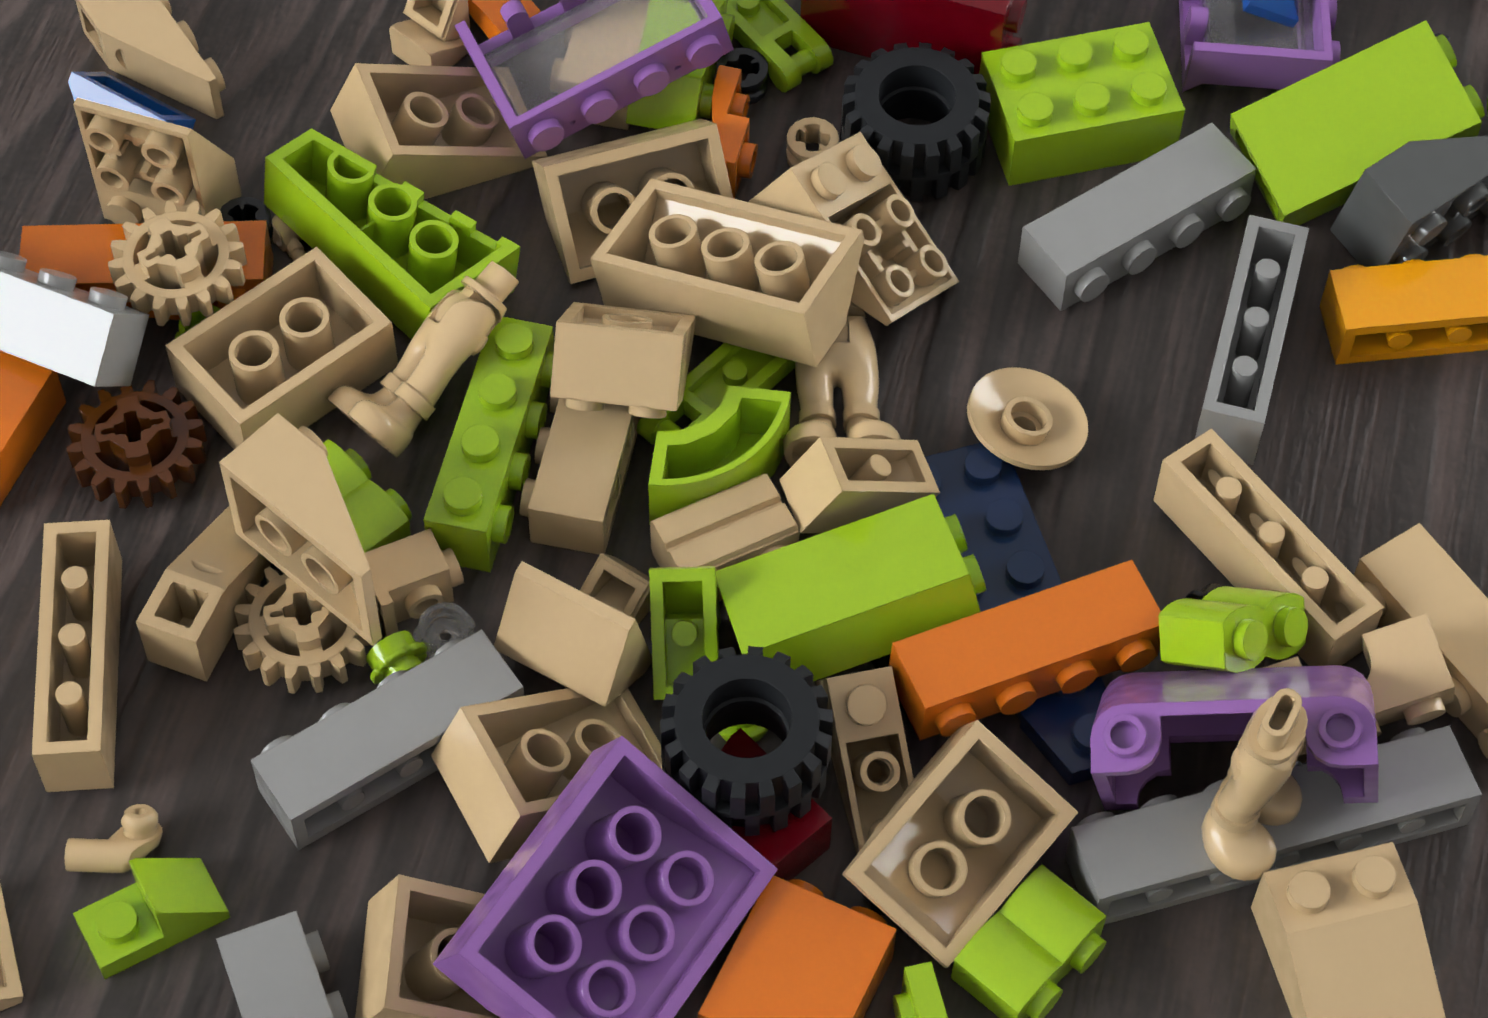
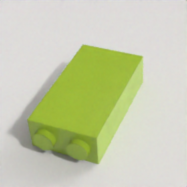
M1427 20L1230 114V134L1239 151L1257 168L1255 181L1276 221L1299 226L1345 204L1365 169L1409 141L1474 137L1479 135L1482 124L1481 118L1485 116L1483 104L1476 90L1470 84L1462 86L1453 69L1457 66V59L1449 41L1443 34L1435 37Z
M934 493L716 571L717 584L742 655L748 654V646L763 647V656L772 659L776 652L779 651L791 657L790 668L793 670L801 665L808 668L813 673V681L891 654L893 642L981 612L976 595L987 591L974 554L962 558L961 553L968 551V546L956 514L944 518Z

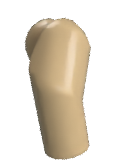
M146 804L132 805L124 811V816L121 819L122 827L109 839L69 838L66 843L64 857L66 871L128 872L131 870L128 861L134 858H145L159 845L162 837V826L158 823V813L153 807Z

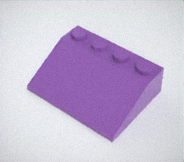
M620 736L597 748L590 754L434 961L433 965L484 1008L500 1018H674L778 868L623 736Z

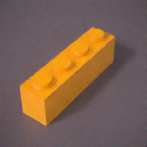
M1469 254L1461 258L1432 261L1412 259L1400 264L1368 267L1351 265L1342 269L1330 270L1320 302V310L1335 365L1488 350V255Z

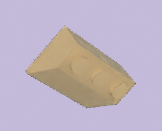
M702 118L532 160L545 218L570 284L596 278L590 258L650 179L733 198L717 124Z

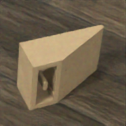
M81 98L75 100L73 104L105 219L111 220L115 224H124L126 221L144 223L142 209L148 207L156 216L165 213L166 201L171 200L176 205L177 211L182 212L186 211L192 201H198L201 215L205 216L215 208L220 210L228 201L242 196L234 158L193 129Z
M861 132L791 167L748 201L862 230L864 243L851 302L885 326H888L959 282L948 265L944 254L936 247L915 215L911 204L903 197L882 165L878 154L870 147Z

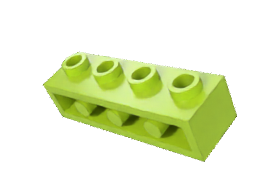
M503 317L501 322L497 323L488 335L486 345L480 351L423 519L425 530L431 528L441 551L451 548L461 567L490 573L500 543H507L512 530L514 507L512 504L516 492L523 490L524 483L529 476L531 465L529 452L533 439L537 440L541 427H545L547 417V404L545 402L551 388L554 353L553 326Z

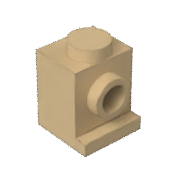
M431 528L365 552L371 568L379 621L386 637L398 632L397 623L409 618L421 619L439 611L442 606L454 602L452 588L464 584L463 574L453 550L447 548L441 551Z

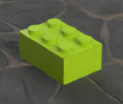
M1150 22L991 50L981 54L979 74L983 75L987 83L986 92L990 93L991 100L988 130L1008 186L1143 161L1179 141L1185 108Z

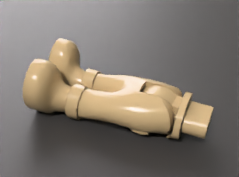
M493 261L486 266L475 280L465 276L461 281L465 286L462 291L451 290L439 301L413 336L397 367L379 382L383 386L382 389L368 394L351 386L342 385L337 387L327 398L346 417L396 458L411 442L413 433L421 420L427 421L434 412L436 402L461 365L471 355L475 356L484 348L488 341V335L497 323L501 322L507 310L502 302L519 284V281L505 268Z
M850 302L844 328L819 365L813 367L795 362L796 387L801 410L799 412V424L793 426L783 440L784 456L790 467L819 437H837L835 432L836 413L834 409L835 387H839L842 390L844 406L842 413L843 427L846 438L901 439L898 431L891 424L880 420V412L877 408L879 369L876 348L865 319V311Z
M1284 688L1278 690L1274 696L1267 699L1253 713L1238 742L1237 748L1232 753L1231 765L1227 771L1228 775L1222 781L1211 803V808L1208 809L1202 823L1204 849L1210 861L1223 874L1233 879L1243 881L1257 880L1262 877L1263 872L1270 871L1276 859L1277 848L1273 837L1262 824L1271 826L1287 824L1298 815L1303 800L1301 788L1291 773L1304 747L1308 718L1306 710L1302 707L1301 696L1293 689Z

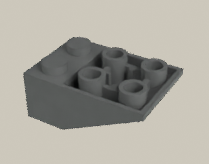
M1488 136L1409 141L1364 170L1330 231L1360 265L1366 267L1400 264L1412 259L1423 260L1428 254L1427 249L1440 241L1444 247L1452 244L1471 227L1472 219L1482 213L1488 219Z

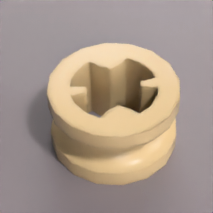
M817 117L803 118L796 121L789 128L786 137L787 163L790 167H793L838 144L839 135L834 125L825 119ZM806 143H818L819 151L806 150Z

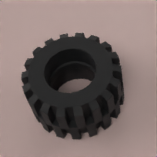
M905 42L894 44L893 51L887 52L885 49L880 48L872 52L871 62L862 59L854 67V75L847 77L844 84V95L842 96L840 140L843 141L861 132L870 147L878 154L882 165L901 194L910 196V202L923 201V195L932 194L935 199L945 197L948 193V187L959 190L967 184L968 175H976L981 167V158H984L991 106L990 93L986 92L987 83L982 74H974L975 65L966 58L958 61L955 59V51L944 47L941 51L931 49L932 44L919 42V47H908ZM917 118L929 121L931 124L910 125L897 120Z
M748 646L747 655H735L734 647L720 649L719 660L711 662L706 655L694 661L693 676L681 672L673 681V694H666L662 705V719L660 720L662 770L731 829L732 826L745 827V836L760 835V825L770 824L773 831L776 832L788 827V814L792 813L801 819L811 810V797L820 799L826 787V775L830 773L833 736V714L831 709H827L828 695L822 685L813 686V673L804 665L795 670L790 668L791 657L777 651L772 659L763 656V647ZM752 724L772 731L783 743L766 755L755 758H740L722 752L710 740L717 733L728 727Z

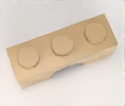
M1427 613L1362 634V650L1370 669L1367 681L1371 686L1374 699L1377 737L1382 733L1380 729L1382 725L1403 718L1406 719L1408 725H1417L1433 720L1446 712L1444 705L1454 702L1455 685ZM1296 656L1263 668L1299 667L1302 665L1299 657ZM1306 739L1302 753L1297 759L1301 763L1307 761Z

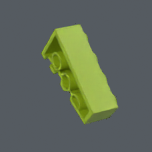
M312 128L265 157L264 204L312 249L318 247L411 340L428 314L451 290L462 291L465 288L461 283L465 276L475 280L491 261L505 268L515 278L517 276L521 246L503 236L498 241L476 230L477 221L457 210L452 215L425 201V192L406 181L401 185L376 173V164Z

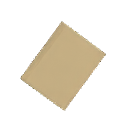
M521 561L513 577L494 647L498 652L606 707L639 679L652 663L651 653L636 619Z

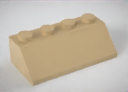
M650 179L590 260L603 303L606 306L696 315L694 335L817 367L846 324L864 243V235L860 229Z

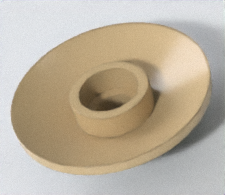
M1017 367L992 371L975 384L968 399L967 416L974 434L991 453L1012 465L1030 470L1057 469L1072 462L1080 454L1087 441L1088 420L1081 403L1067 387L1044 373Z

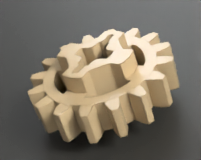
M171 200L166 201L164 214L156 216L152 210L146 207L142 209L144 223L138 226L135 223L126 221L122 225L126 240H112L110 246L114 259L108 262V267L116 291L128 297L127 302H131L133 309L146 314L153 310L157 325L164 326L169 320L170 315H179L182 325L190 326L191 313L200 311L208 318L214 314L212 303L218 300L225 304L234 301L231 286L244 285L245 276L242 266L247 264L243 242H240L237 226L234 223L224 225L222 213L219 209L215 208L205 216H202L198 201H192L186 211L182 212L177 211L176 205Z
M268 567L264 569L267 581L264 587L250 583L246 585L245 592L248 604L235 606L234 612L238 627L233 630L238 650H243L242 654L247 669L252 671L260 668L265 685L271 686L280 677H284L289 693L295 694L302 681H311L313 689L316 693L323 692L324 677L332 675L343 684L348 681L346 664L350 662L364 667L367 663L364 646L371 644L286 574L279 575L276 570Z

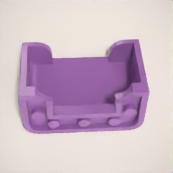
M1340 665L1252 668L1238 673L1217 670L1136 672L1121 675L1110 682L1102 694L1090 738L1091 774L1105 810L1139 809V796L1146 783L1156 776H1171L1170 743L1239 741L1257 708L1267 699L1274 696L1278 690L1284 688L1293 689L1298 692L1302 698V707L1306 710L1308 724L1305 739L1308 771H1323L1331 776L1341 789L1344 804L1378 803L1379 764L1377 727L1371 686L1360 672L1351 667Z

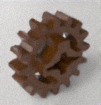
M148 380L142 391H133L132 385L121 386V394L114 397L104 389L99 390L98 396L101 404L97 408L82 404L78 409L83 423L69 424L68 427L72 444L66 446L67 453L82 488L92 486L95 498L100 502L114 493L119 508L122 509L127 508L132 497H141L145 507L149 508L153 507L154 494L160 491L170 499L177 497L174 485L177 480L194 483L196 476L193 464L205 463L206 454L203 443L207 441L203 421L199 419L196 405L192 400L182 403L179 390L174 386L167 389L162 395L158 394L155 380Z

